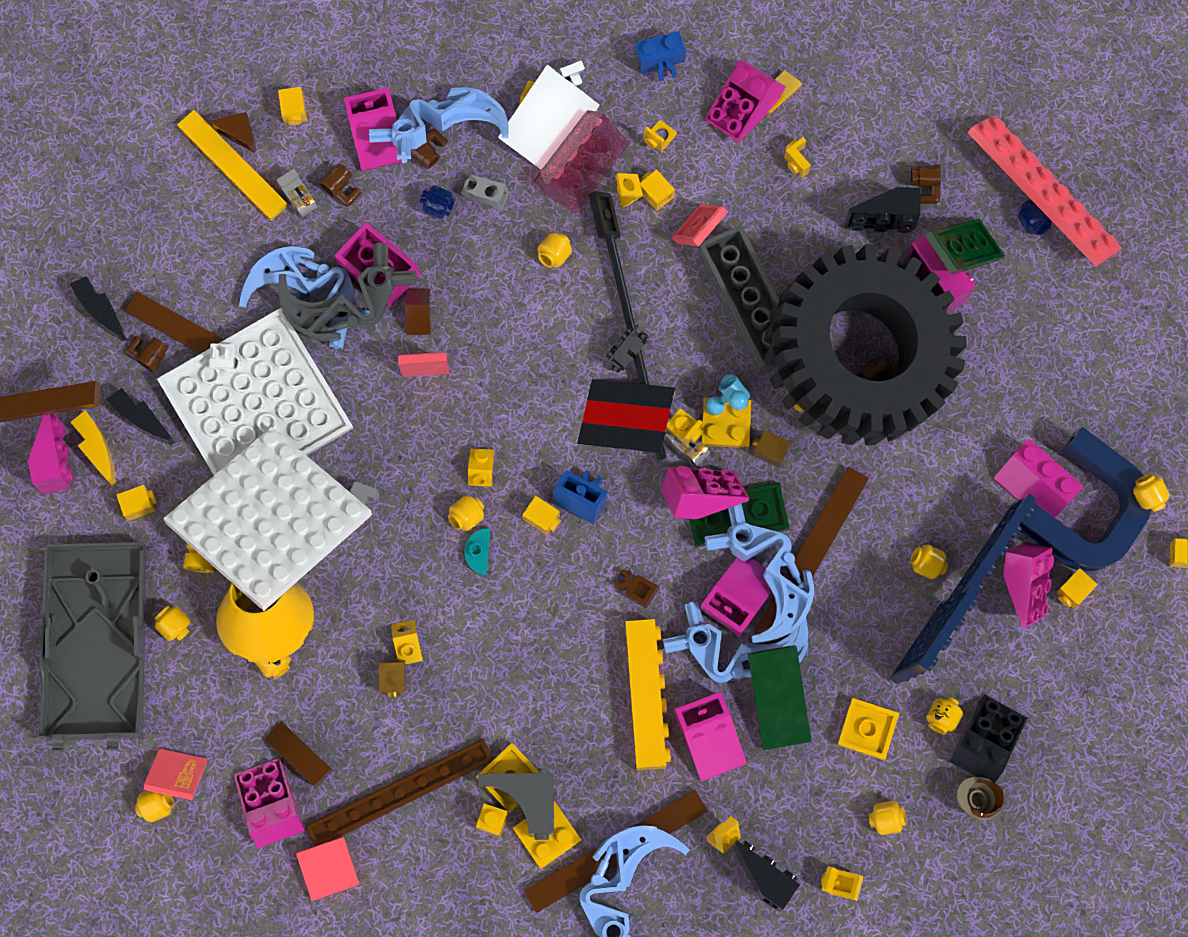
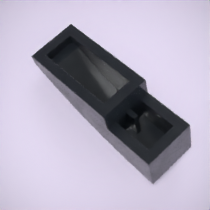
M87 276L70 283L76 297L88 314L112 336L122 342L126 341L127 338L107 295L102 293L97 296Z
M123 388L107 398L119 415L143 434L169 445L175 443L144 400L135 405Z

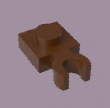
M621 570L620 574L626 580L623 583L614 580V586L619 590L627 589L625 596L628 599L647 608L659 590L658 585L640 575H637L633 580L626 570Z

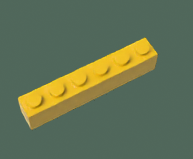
M655 619L626 621L636 771L665 769L666 762H671L670 747H665L664 738L669 737L668 723H663L662 713H667L666 698H661L660 690L665 689L664 674H659V665L663 664L662 650H657V640H661L660 626H655Z

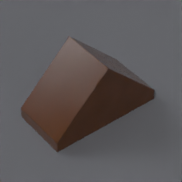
M247 112L214 120L212 125L218 134L255 154L257 148Z
M407 289L405 301L407 335H431V289Z

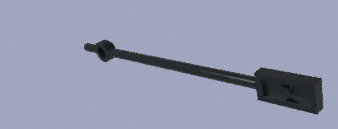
M594 191L588 196L598 238L606 240L626 329L630 327L633 330L635 321L615 239L621 237L612 196L611 193ZM640 350L637 355L632 352L639 384L649 385L642 351ZM664 444L661 453H656L657 460L667 458Z

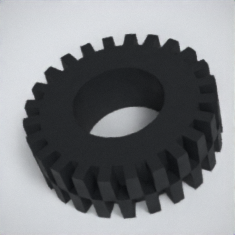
M865 244L856 254L853 245L842 247L834 256L830 252L823 254L813 265L809 264L779 297L780 301L770 313L769 320L774 322L765 331L764 342L771 343L772 347L764 356L766 366L776 365L777 371L770 378L771 384L774 389L782 386L786 387L789 393L781 401L783 405L789 410L798 404L804 410L798 421L806 427L814 421H818L822 424L818 435L829 439L840 432L842 433L841 443L853 445L861 438H864L865 446L876 445L886 437L888 442L893 441L907 431H912L938 411L946 403L944 399L951 395L958 385V382L953 379L963 371L965 360L956 356L967 347L966 336L954 335V332L964 323L961 312L948 315L945 309L955 300L953 295L948 290L937 296L932 290L941 279L933 271L924 279L917 276L916 273L922 262L914 257H911L903 265L898 264L900 251L889 247L878 257L877 247L874 244ZM848 310L862 311L878 318L888 327L895 338L899 353L898 368L893 379L886 381L866 380L852 374L839 362L830 341V325L834 314Z

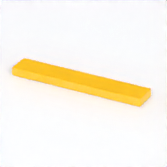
M195 110L177 124L178 128L270 221L288 206L283 198Z

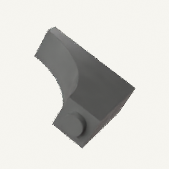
M553 773L478 774L479 787L499 790L510 796L520 806L527 819L529 836H534V840H549V836L554 835Z

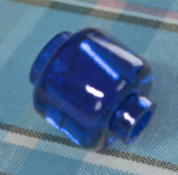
M433 185L429 191L424 189L419 202L423 203L422 211L438 219H443L445 215L449 217L455 199H453L451 191Z
M1032 200L1022 204L1021 210L1018 213V220L1025 231L1035 235L1046 233L1051 228L1052 221Z

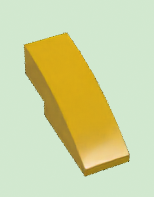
M85 410L70 422L85 439L78 447L113 486L116 483L111 452L99 427Z

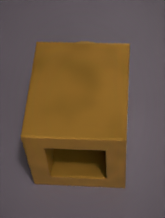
M764 430L762 436L757 435L752 445V448L755 449L753 456L780 468L791 441Z
M381 661L379 663V693H386V697H399L400 692L406 691V661Z

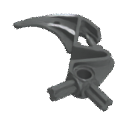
M377 243L374 244V266L368 267L358 277L370 311L368 316H365L342 294L314 303L297 299L289 291L286 274H279V298L283 315L297 331L323 342L339 341L341 333H330V331H338L348 327L357 328L360 324L365 327L375 326L382 318L395 286L416 285L418 277L416 276V271L394 272L393 268L388 266V244ZM385 274L384 283L377 285V278ZM298 312L302 313L300 317L297 316ZM339 312H348L347 320L327 327V324Z

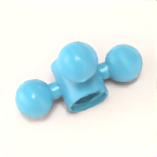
M727 374L722 378L721 385L719 386V390L723 395L721 397H710L706 402L708 413L719 415L723 412L727 402L736 410L744 409L748 404L750 393L736 375Z

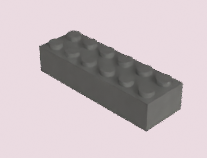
M739 225L703 241L699 245L697 253L758 375L776 367V365L766 366L764 355L772 347V344L764 342L765 331L774 322L769 320L770 313L780 300L742 225Z

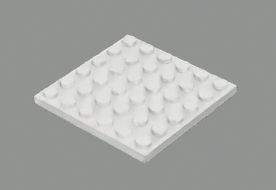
M282 308L218 343L235 344L234 370L210 369V349L157 379L213 475L219 472L271 426L306 456L353 429L351 422L293 326L290 325L283 315Z
M271 426L163 519L173 531L258 607L265 611L372 516V513L367 506Z

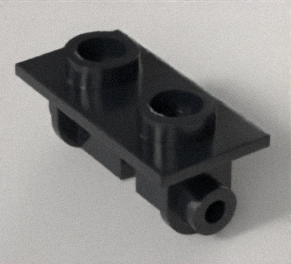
M638 324L633 330L629 327L621 336L623 342L620 346L614 345L606 354V357L609 359L605 365L607 366L611 362L614 364L612 368L618 373L621 370L624 371L634 358L628 353V350L630 349L637 355L643 346L647 344L648 335L643 331L640 333L636 331L639 327Z

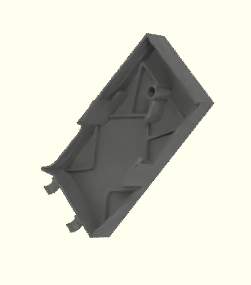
M143 542L45 545L40 647L42 691L40 728L36 737L43 741H53L51 752L63 751L64 741L107 740L106 750H118L119 739H143L147 547Z

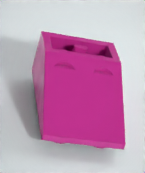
M739 59L706 115L705 120L735 141L740 142L768 114V111L777 103L786 86L753 64Z
M389 87L345 97L344 102L361 170L367 171L402 162V159H397V147L393 145V142H370L369 129H389L397 121Z
M54 414L43 415L28 459L32 484L42 494L70 489V481L74 480L72 468L67 466L66 458H70L69 448L67 444L63 443L62 437L66 435L65 425Z
M685 466L668 467L661 489L674 518L699 519L749 500L735 471L728 469L710 470L708 468L694 469Z
M1023 542L1006 551L1003 576L1022 628L1026 629L1044 618L1048 612L1046 598L1051 588L1049 573L1054 563L1052 547Z
M736 558L701 604L700 610L740 638L772 594L763 576L766 568L752 558L745 562Z
M721 692L675 709V717L701 782L747 764L731 715Z
M281 758L234 774L249 834L258 849L305 831Z

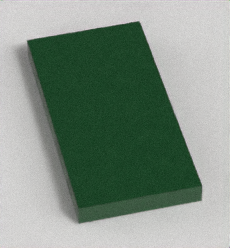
M979 218L930 231L925 236L951 275L997 262L1005 256Z
M780 482L745 489L749 500L741 504L746 523L776 532L790 529ZM728 508L699 519H689L695 548L705 546V536L725 534L729 527L732 526ZM742 534L736 535L737 540L746 538Z
M791 645L747 653L762 749L769 750L812 742L797 646Z

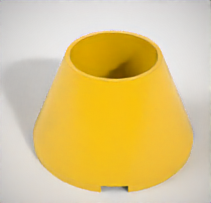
M296 582L277 599V603L270 609L260 613L245 612V609L253 601L232 583L219 606L216 619L218 634L224 646L235 656L238 655L248 659L250 662L256 663L280 660L294 653L304 644V639L309 631L312 630L314 623L313 604L305 589Z

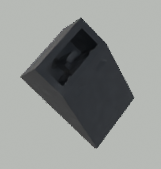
M896 187L850 208L845 221V227L850 228L852 231L872 228L876 232L897 229V232L908 233L911 230H915L920 217L921 188Z
M984 694L949 762L976 777L986 778L995 783L1003 773L1028 718Z
M737 840L733 849L758 897L778 912H781L800 886L796 882L798 878L786 869L783 872L775 867L777 863L766 855L760 857L754 852L756 848L747 841L743 840L740 843Z

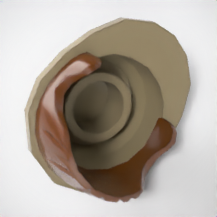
M982 777L964 779L956 790V800L959 807L966 814L980 821L990 820L996 816L1005 800L1003 789L991 780Z

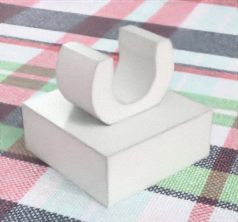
M581 60L560 68L558 73L564 78L568 77L573 85L578 86L582 83L579 73L583 72L585 68Z
M211 344L210 369L234 370L235 344Z

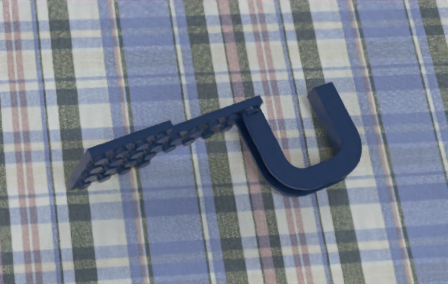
M1084 427L1075 431L1062 449V452L1111 487L1118 495L1120 508L1116 517L1098 543H1090L1082 539L1034 503L1037 498L1030 493L1013 502L949 598L941 601L889 679L895 684L903 681L908 682L910 678H916L918 674L923 675L927 670L931 671L939 660L936 656L940 650L944 651L952 641L950 638L954 630L958 631L965 622L963 616L967 610L970 612L978 602L976 597L983 587L981 581L985 576L988 577L996 568L995 560L998 556L1001 558L1009 548V545H1007L1011 537L1015 538L1019 532L1036 544L1052 547V556L1075 570L1080 568L1084 572L1097 571L1119 561L1128 552L1147 523L1151 513V509L1145 510L1140 507L1133 492V488L1136 486L1135 482L1144 476L1142 472Z

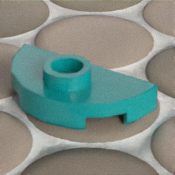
M490 528L480 529L473 533L467 540L464 549L465 560L469 567L475 573L486 577Z

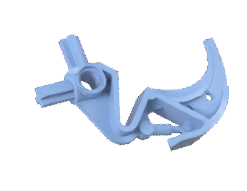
M460 87L450 88L446 96L447 101L437 102L431 100L428 103L420 99L411 101L401 117L392 125V128L369 129L370 142H393V145L397 147V159H402V163H407V159H411V149H417L427 142L425 125L421 118L441 131L446 130L455 123L467 120L488 121L499 127L502 138H509V127L505 111L496 100L479 89Z
M294 246L278 248L265 255L252 267L244 284L239 307L246 308L251 294L257 288L268 284H278L279 274H286L289 287L303 294L309 293L310 296H313L336 279H339L326 300L342 294L356 307L357 305L350 276L344 268L333 267L330 269L326 264L319 265L310 260L306 261L302 258L313 259L314 252L307 248ZM301 263L305 267L316 271L317 278L303 277L295 264ZM286 267L290 268L289 271H285L284 269ZM359 309L365 316H368L370 313L368 310ZM336 315L330 323L334 325L335 323L348 319V315L345 317H338ZM347 328L332 331V333H341V339L339 341H330V347L343 349Z
M742 504L728 508L732 526L729 527L725 534L705 536L707 551L730 548L734 556L745 562L774 545L780 546L779 552L763 574L775 597L777 606L776 619L769 630L752 636V642L771 641L793 633L805 619L813 601L814 583L811 571H802V582L800 573L794 563L795 557L790 553V539L783 533L746 523ZM736 535H744L747 538V542L738 541ZM788 566L793 578L798 583V587L780 574V567ZM789 613H791V614L793 615L792 618H789V617H788V614H789Z
M699 602L685 604L689 628L685 631L686 634L663 639L666 654L689 649L707 675L717 683H725L730 681L731 678L735 680L751 678L750 670H744L742 662L748 660L747 653L796 645L800 663L806 654L809 644L807 643L808 627L805 617L801 625L780 642L773 644H741L724 672H719L717 667L722 631L710 624H704ZM697 633H702L706 636L707 641L704 644H697L693 636Z
M654 826L628 827L606 838L593 855V858L598 861L606 851L605 858L601 860L596 874L591 876V883L582 888L579 897L581 906L596 935L608 937L606 934L607 927L615 924L619 928V933L616 937H631L628 934V914L590 901L592 894L626 890V887L630 886L638 863L646 854L654 849L663 846L679 850L684 855L690 849L672 835ZM640 837H644L645 842L641 843ZM624 849H628L627 855L623 854ZM616 853L618 873L613 879L608 881L603 876L609 865L608 861L611 854Z

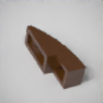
M282 721L264 738L315 788L333 771Z

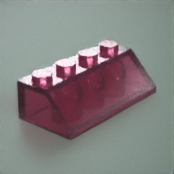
M587 110L533 181L547 196L576 214L589 198L588 195L595 190L630 143L604 113Z

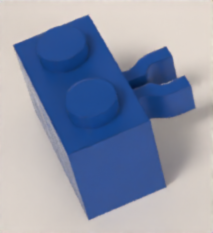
M679 31L635 43V56L641 74L658 69L659 81H664L663 72L665 67L671 73V77L675 78L677 73L673 65L685 62L686 50Z
M565 470L554 486L552 503L594 524L605 508L608 491L599 487L602 477L598 476L595 481L589 482L590 471L586 470L583 478Z

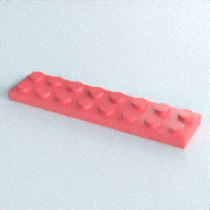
M994 115L972 126L967 132L1096 267L1116 255L1122 249L1116 238L1102 228L1101 223L1085 210L1081 202L1076 201L1069 193L1067 187L1060 184L1053 177V173L1037 160L1034 153L1024 147L1021 140L1005 127V123Z

